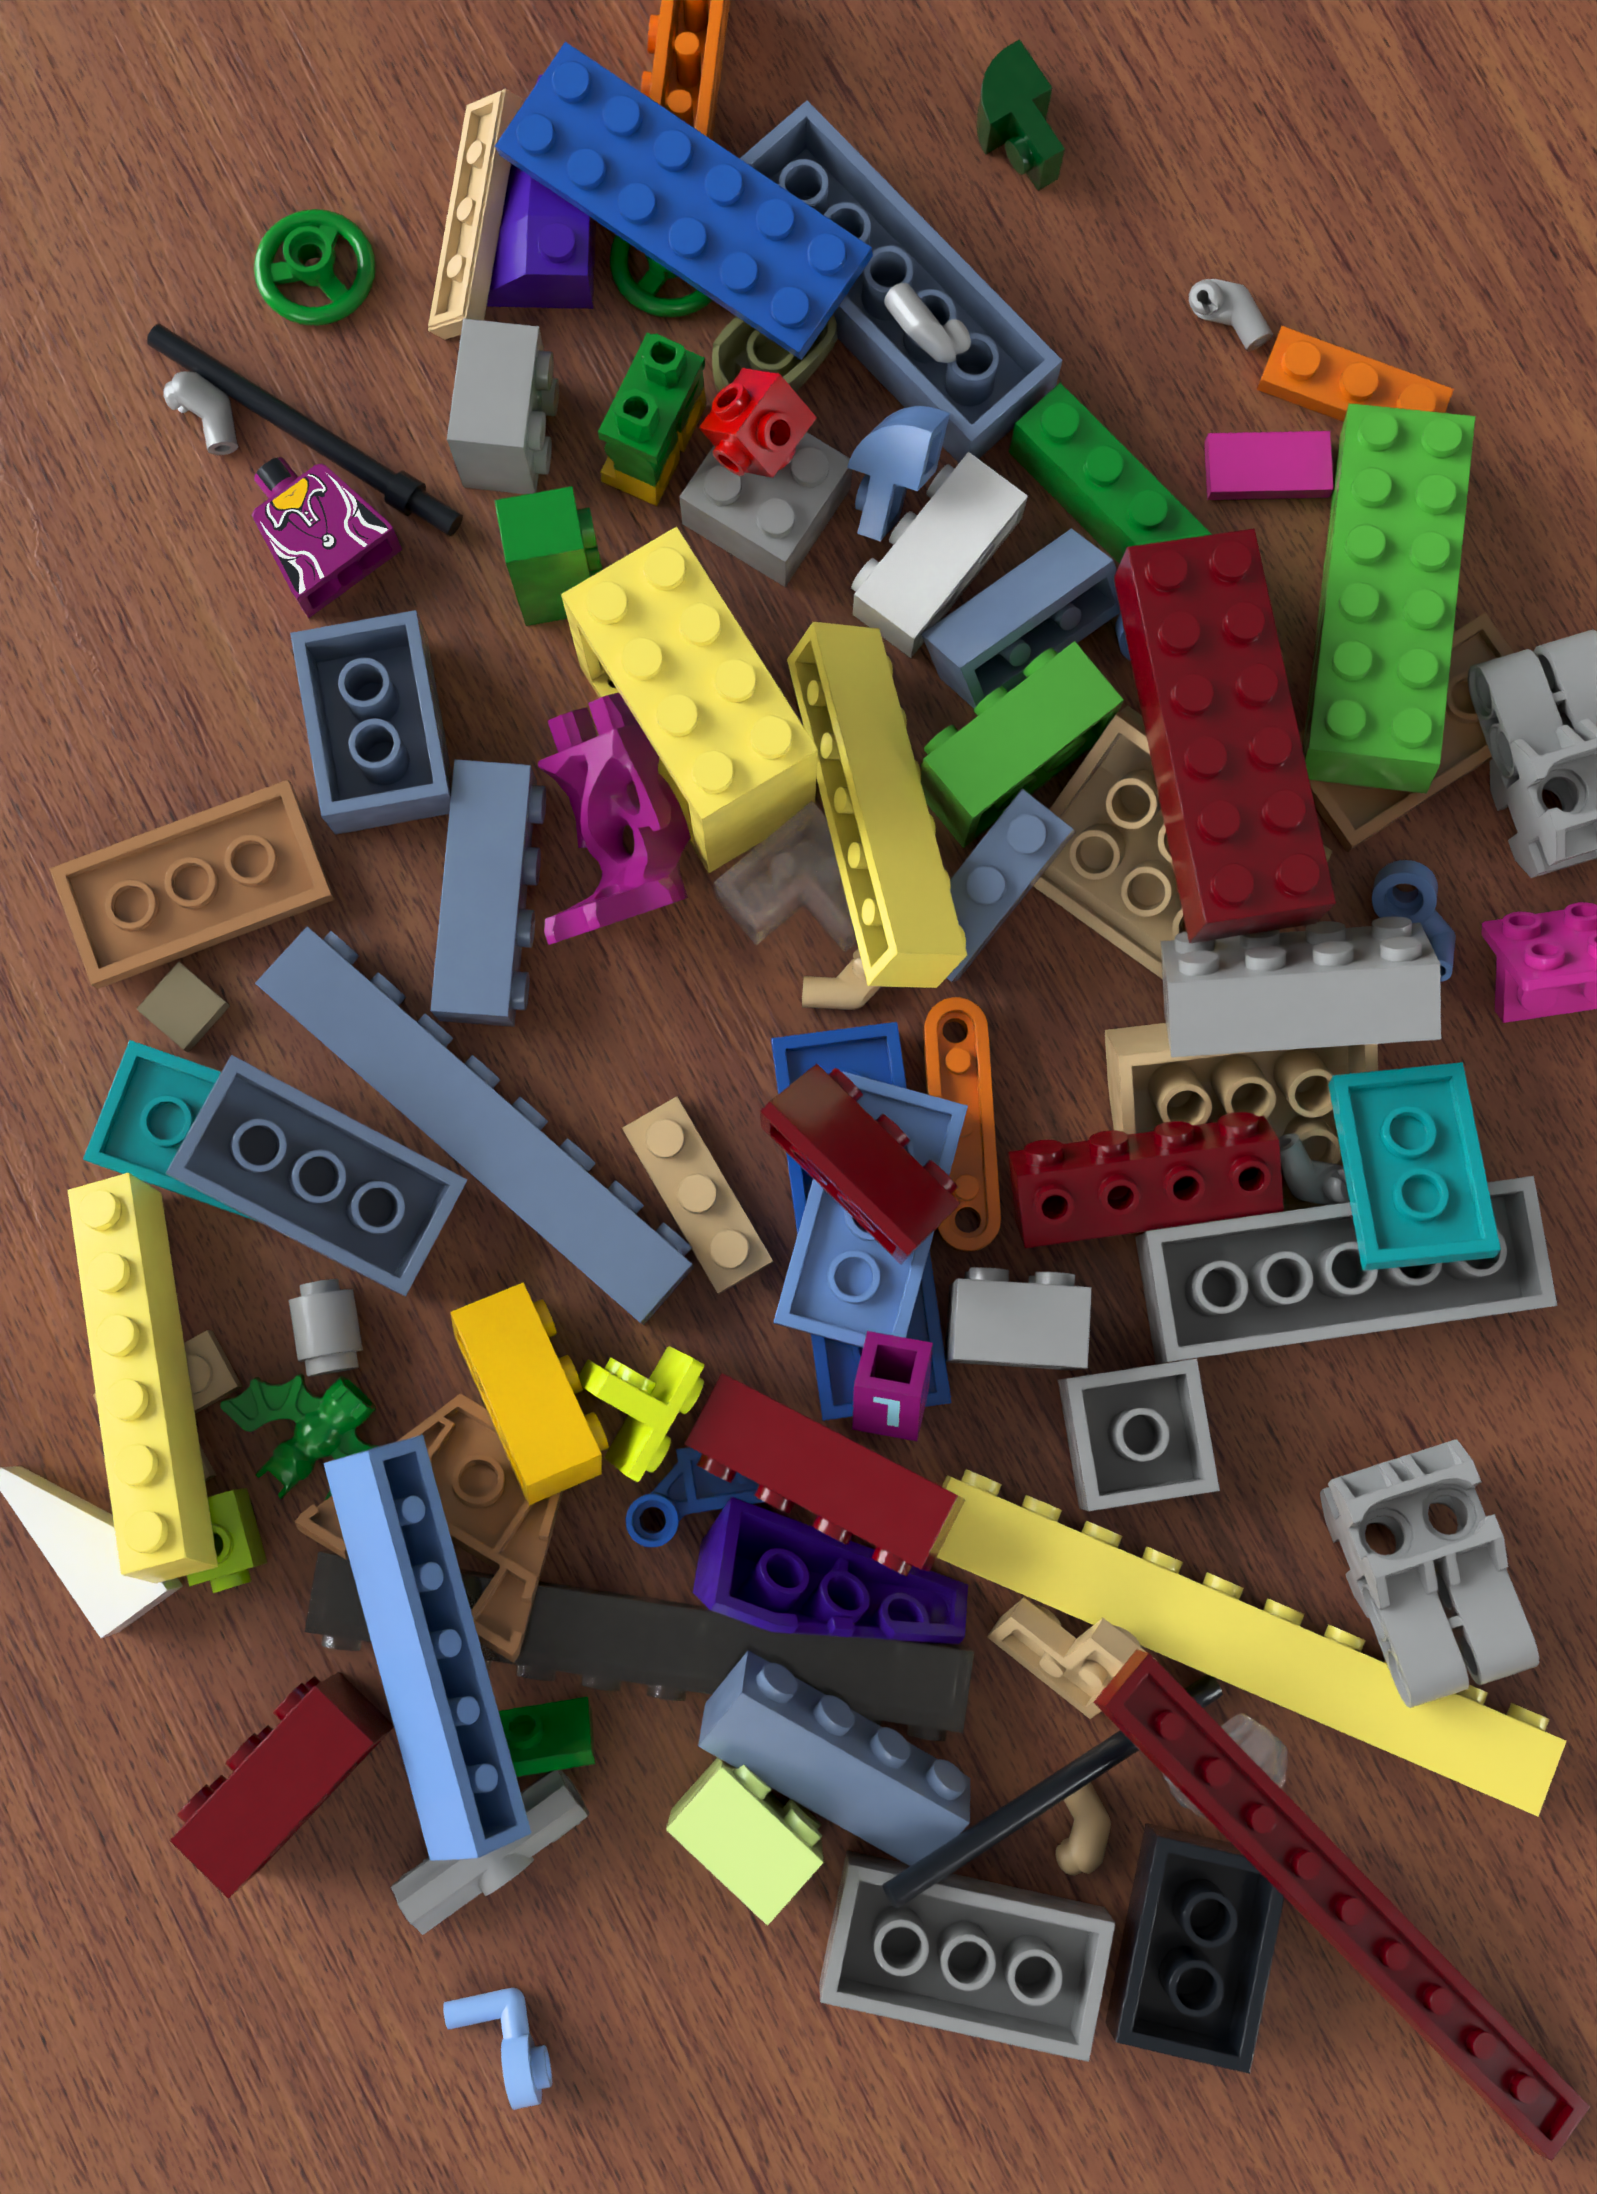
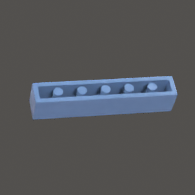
M423 1435L323 1463L430 1861L480 1858L531 1834Z

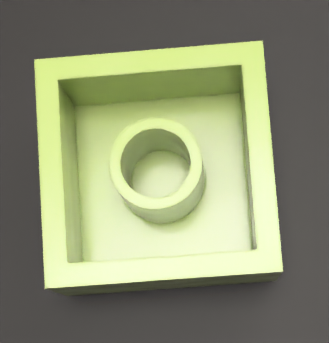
M717 1757L673 1806L666 1830L768 1926L823 1864L822 1835L818 1831L821 1824L803 1805L790 1799L784 1805L771 1792L772 1788L745 1765L737 1769Z

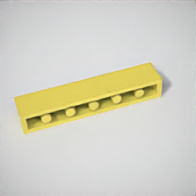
M812 622L787 658L803 726L818 749L817 783L868 986L937 988L967 956L966 937L963 928L959 925L950 893V877L943 867L935 837V821L932 815L929 814L922 789L921 770L918 762L914 759L906 729V714L903 708L900 707L892 677L893 667L891 659L886 655L881 632L878 628Z
M130 1173L69 1189L68 1196L121 1575L156 1584L216 1568L218 1563L162 1194Z

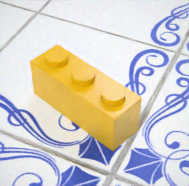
M523 1282L451 1311L455 1339L528 1505L601 1475V1451L609 1448L607 1438L597 1415L594 1412L584 1415L575 1396L576 1393L582 1391L578 1373L568 1355L558 1358L549 1338L557 1335L544 1300L540 1299L532 1302Z

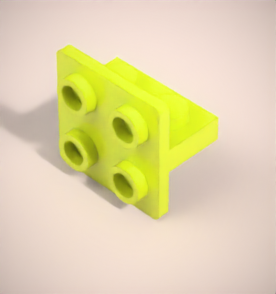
M668 1346L648 1379L611 1357L605 1368L588 1359L578 1375L582 1387L599 1399L628 1414L605 1459L625 1476L636 1482L640 1481L645 1471L653 1473L663 1461L670 1447L671 1438L666 1436L677 1414L679 1412L682 1414L688 1413L703 1389L704 1380L699 1376L704 1368V1364Z

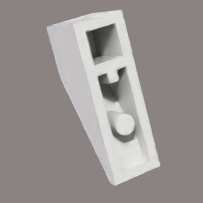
M22 1466L0 1467V1491L100 1638L119 1633L183 1586L178 1578L155 1584L121 1575L112 1514Z

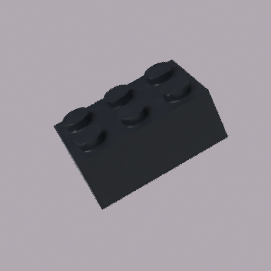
M1145 1823L1105 2024L1116 2043L1250 2074L1284 1896L1231 1842Z

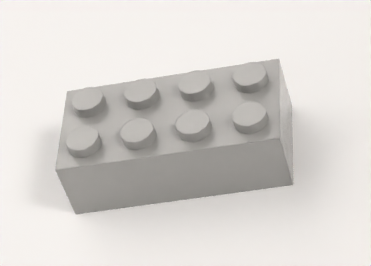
M1397 916L1382 917L1372 921V926L1345 928V925L1340 922L1321 921L1316 924L1307 925L1306 931L1279 933V930L1191 944H1189L1187 932H1182L1175 936V940L1161 941L1164 1014L1171 1057L1441 1040L1440 962L1421 923H1412L1408 918Z
M847 1850L819 1983L821 2003L1089 2062L1115 1928V1922L1105 1907L951 1873L896 1909L886 1896L883 1884L910 1866L903 1862Z

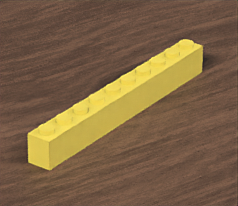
M965 1470L961 1481L951 1476H946L942 1487L964 1498L965 1502L937 1558L1092 1625L1104 1618L1112 1625L1129 1631L1143 1647L1539 1816L1566 1744V1740L1545 1732L1550 1719L1513 1703L1510 1704L1507 1715L1484 1706L1488 1693L1469 1685L1467 1690L1409 1708L1398 1693L1386 1660L1382 1662L1361 1653L1366 1640L1331 1625L1327 1626L1324 1636L1300 1627L1305 1614L1268 1598L1263 1610L1239 1600L1244 1589L1243 1587L1210 1573H1206L1202 1584L1181 1576L1179 1571L1183 1564L1182 1561L1147 1546L1142 1558L1118 1549L1123 1536L1089 1521L1085 1522L1082 1532L1060 1524L1058 1520L1062 1512L1061 1509L1028 1495L1025 1496L1022 1506L997 1497L1002 1484L970 1470Z

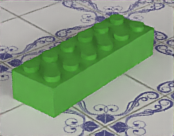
M1348 404L1338 442L1334 490L1331 501L1303 742V753L1309 780L1427 794L1441 761L1475 416Z

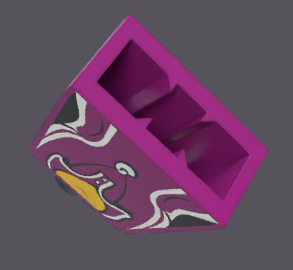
M277 457L266 462L256 472L254 481L267 496L268 500L255 508L251 515L291 592L308 618L312 617L402 551L390 523L326 465L322 463L316 464L298 477L284 458Z

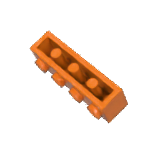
M661 0L660 15L651 14L648 54H654L652 72L643 71L641 93L713 140L730 0Z

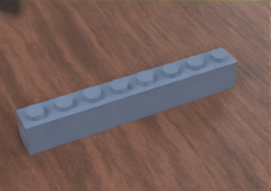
M307 926L255 984L637 1321L645 1325L694 1269L693 1264L684 1257L692 1247L664 1222L654 1231L636 1214L644 1205L616 1180L606 1189L588 1172L596 1163L571 1140L567 1138L558 1147L541 1132V1129L548 1121L523 1098L519 1096L511 1105L493 1090L500 1082V1079L475 1056L471 1055L463 1063L452 1054L446 1046L453 1040V1037L427 1014L424 1013L416 1022L403 1011L399 1005L405 1000L406 996L384 976L377 972L370 981L352 966L359 958V955L336 934L330 931L322 940Z

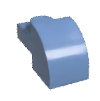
M926 406L900 409L886 417L859 443L852 453L847 467L865 474L855 500V509L862 511L857 534L881 541L899 522L907 488L918 492L936 472L950 416L949 412Z

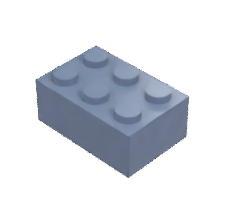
M408 611L290 633L321 817L333 833L337 835L449 814L453 778L428 637L417 611Z

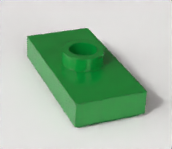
M588 1696L498 1711L516 1777L595 1764L592 1709Z

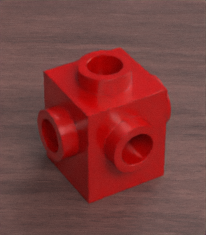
M742 368L734 381L716 395L712 403V410L699 429L715 446L712 452L715 459L730 472L738 476L751 473L773 478L779 470L792 460L797 444L817 417L781 374Z

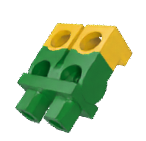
M646 333L598 430L599 439L607 442L604 450L608 457L600 472L603 483L650 504L658 505L680 460V451L684 452L707 405L703 370L705 368L704 357L686 350L683 345L659 334Z

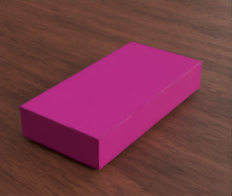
M1330 431L1208 433L1204 441L1207 500L1329 498L1334 490Z

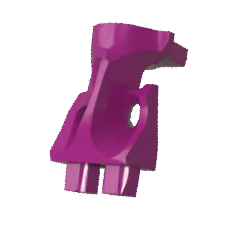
M619 692L603 696L588 703L599 736H597L588 707L548 720L558 753L539 760L538 767L552 777L569 797L576 820L578 848L587 847L589 853L599 862L602 869V879L593 895L545 919L544 934L548 945L688 898L680 874V857L691 839L686 819L671 787L658 772L659 755ZM626 825H629L633 830L635 846L632 855L627 853L623 846V835Z

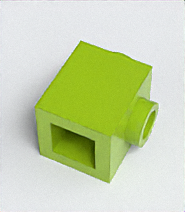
M235 1489L208 1497L218 1567L187 1575L189 1586L210 1581L212 1592L216 1593L252 1582L249 1569L266 1564L267 1560L248 1489Z

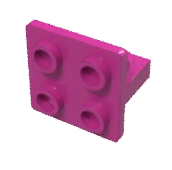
M1580 902L1568 905L1564 910L1537 914L1513 912L1504 916L1503 919L1482 923L1481 935L1497 956L1495 1012L1503 1023L1597 1009V904Z

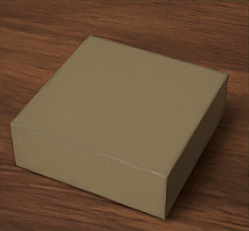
M178 962L136 1010L179 1047L189 1053L231 1005L183 964Z

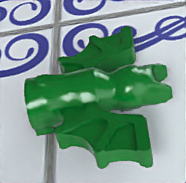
M302 1373L283 1384H271L259 1377H255L250 1381V1386L241 1395L225 1399L220 1403V1408L244 1431L252 1432L264 1424L278 1419H291L296 1422L294 1435L291 1439L281 1442L274 1449L271 1458L255 1473V1476L260 1478L269 1471L284 1485L277 1495L280 1499H283L300 1480L306 1479L311 1474L318 1459L332 1456L335 1460L379 1447V1445L364 1442L356 1432V1427L363 1424L376 1410L374 1403L359 1387L343 1376H340L326 1390L322 1397L316 1396L308 1390ZM329 1490L325 1500L332 1496L331 1490Z

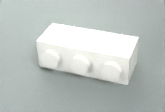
M970 452L964 456L956 468L947 464L941 469L927 490L926 495L931 498L918 515L909 511L900 520L889 538V542L893 544L892 548L880 562L871 558L860 570L851 586V589L855 591L852 615L868 627L880 629L881 636L910 658L924 642L921 634L942 620L1023 517L1028 495Z

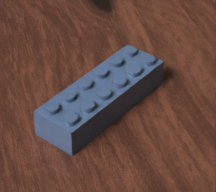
M808 100L740 158L872 247L873 257L834 312L838 329L837 338L905 408L926 406L950 413L942 447L958 463L968 452L978 459L982 457L1014 428L1015 423L1056 386L1063 360ZM899 283H908L942 326L951 319L960 320L969 332L971 338L970 348L966 352L956 355L955 362L941 363L935 361L903 331L884 304L885 296L892 287Z

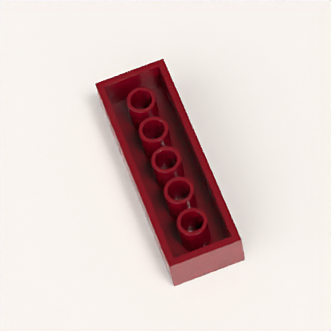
M1255 528L1127 547L1114 576V582L1189 944L1316 924L1336 904Z

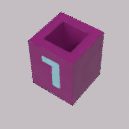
M867 1331L854 1383L853 1430L917 1442L929 1391L933 1343Z

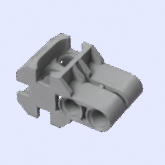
M1592 629L1536 646L1534 651L1526 649L1473 665L1468 671V687L1471 700L1492 756L1490 761V792L1497 811L1509 807L1517 834L1511 837L1508 842L1515 861L1530 878L1597 858V631ZM1542 790L1552 791L1558 796L1562 803V811L1557 807L1553 809L1546 807L1542 800Z
M1457 1439L1331 1479L1328 1483L1329 1487L1322 1489L1320 1492L1325 1523L1333 1543L1340 1542L1350 1568L1345 1575L1353 1596L1366 1617L1370 1618L1398 1693L1409 1708L1467 1690L1469 1687L1467 1670L1478 1685H1483L1539 1665V1653L1533 1633L1506 1569L1508 1561L1504 1536L1495 1514L1487 1517L1475 1490V1487L1481 1483V1479L1473 1459ZM1439 1503L1447 1506L1454 1512L1458 1523L1455 1534L1447 1535L1440 1533L1432 1526L1428 1517L1430 1504ZM1368 1524H1381L1391 1530L1396 1541L1393 1554L1382 1555L1370 1548L1365 1537Z

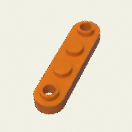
M951 997L938 1002L932 1007L923 1027L927 1095L968 1106L949 1175L958 1187L951 1195L960 1204L936 1230L941 1240L951 1249L971 1253L989 1245L997 1236L1001 1225L989 1033L986 1016L977 1004L965 998ZM950 1022L960 1023L966 1030V1038L959 1043H952L944 1037L943 1027ZM964 1209L973 1211L979 1220L977 1229L970 1233L961 1231L955 1223L956 1214Z

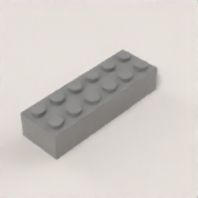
M1534 1176L1487 1182L1501 1251L1494 1258L1362 1271L1350 1202L1146 1231L1136 1236L1135 1239L1155 1364L1557 1306Z

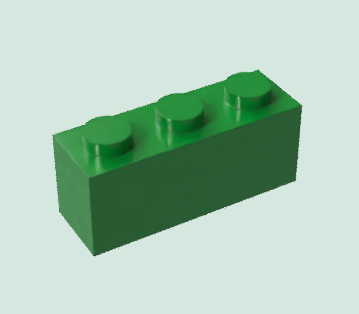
M572 486L494 500L505 563L525 625L530 626L567 619L561 594L603 570L590 507L577 509Z

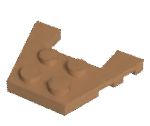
M460 1393L398 1441L423 1435L452 1543L498 1570L472 1608L471 1613L479 1642L514 1663L521 1651L564 1491L528 1505L487 1409ZM332 1496L317 1507L314 1504L299 1515L295 1521L298 1531L345 1560H348L349 1557Z

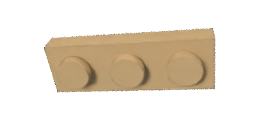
M677 1096L622 1128L718 1295L773 1263L767 1249Z

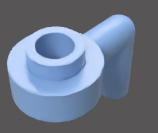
M507 1988L444 2002V2018L448 2030L501 2019L503 2033L501 2043L502 2069L510 2106L513 2110L541 2104L542 2089L552 2087L551 2064L546 2045L535 2047L529 2031L523 1993L517 1988Z

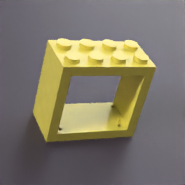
M677 527L561 594L583 673L599 698L619 692L659 755L658 772L669 784L681 806L691 836L689 843L708 873H711L815 810L818 749ZM611 680L616 688H612L609 686V682Z

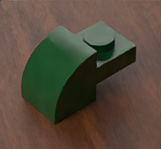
M1019 39L1000 51L991 61L984 74L976 121L977 136L985 155L1005 144L1006 154L1013 168L1020 175L1026 173L1039 191L1058 180L1065 148L1046 121L1052 86Z

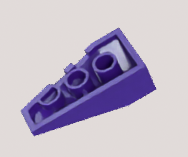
M513 164L510 166L486 307L593 309L596 221Z
M731 1497L701 1540L693 1593L709 1610L776 1633L960 1644L965 1638L968 1584L933 1571L921 1570L915 1566H912L908 1576H904L872 1559L874 1549L852 1541L846 1545L812 1526Z

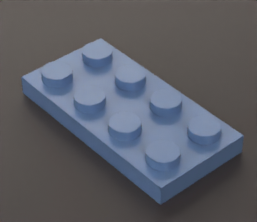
M843 1072L862 1092L863 1096L857 1103L874 1120L881 1114H884L907 1135L910 1142L904 1149L922 1166L929 1160H932L950 1175L968 1108L967 1105ZM813 1179L773 1323L860 1348L864 1346L867 1331L906 1338L934 1232L900 1265Z

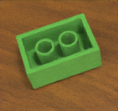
M1075 641L1060 653H1057L1053 647L1041 653L1023 671L1027 677L1010 692L1004 686L995 689L975 707L974 712L977 715L975 719L959 731L954 725L948 726L924 747L927 756L923 759L920 767L921 785L926 803L963 848L995 824L1021 789L1032 795L1091 749L1114 716L1119 712L1124 699Z

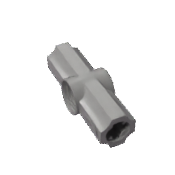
M562 1770L548 1772L521 1792L531 1834L480 1858L430 1861L428 1857L422 1863L402 1875L391 1886L400 1910L411 1925L424 1935L482 1892L487 1896L496 1891L534 1861L533 1855L551 1842L557 1841L589 1815L590 1812L582 1796Z

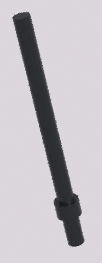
M156 324L149 332L147 344L188 371L198 373L232 399L384 494L385 503L405 516L414 513L449 536L454 535L459 529L463 515L425 492L426 485L403 470L395 473L165 326Z
M1208 1674L1184 1688L1202 1708L1210 1705L1223 1695L1219 1683L1213 1676ZM1121 1730L884 1883L883 1889L886 1896L896 1909L900 1908L1140 1749Z

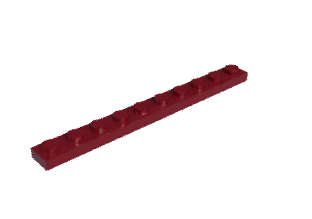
M1136 1649L1093 1703L1535 2153L1553 2161L1590 2106L1151 1654Z

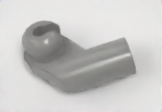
M184 371L175 374L173 379L166 383L163 389L167 405L172 410L178 409L181 413H186L190 410L202 418L206 447L209 453L225 455L235 452L238 449L231 402L227 394L196 372Z

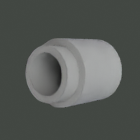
M338 1279L321 1280L300 1285L301 1297L288 1301L298 1362H305L307 1377L359 1368L357 1352L363 1351L353 1289L340 1290Z

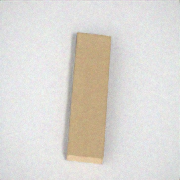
M507 89L466 106L428 324V331L444 340L461 335L463 318L484 320L511 166L510 162L499 155L495 145L519 111L522 102L520 97Z

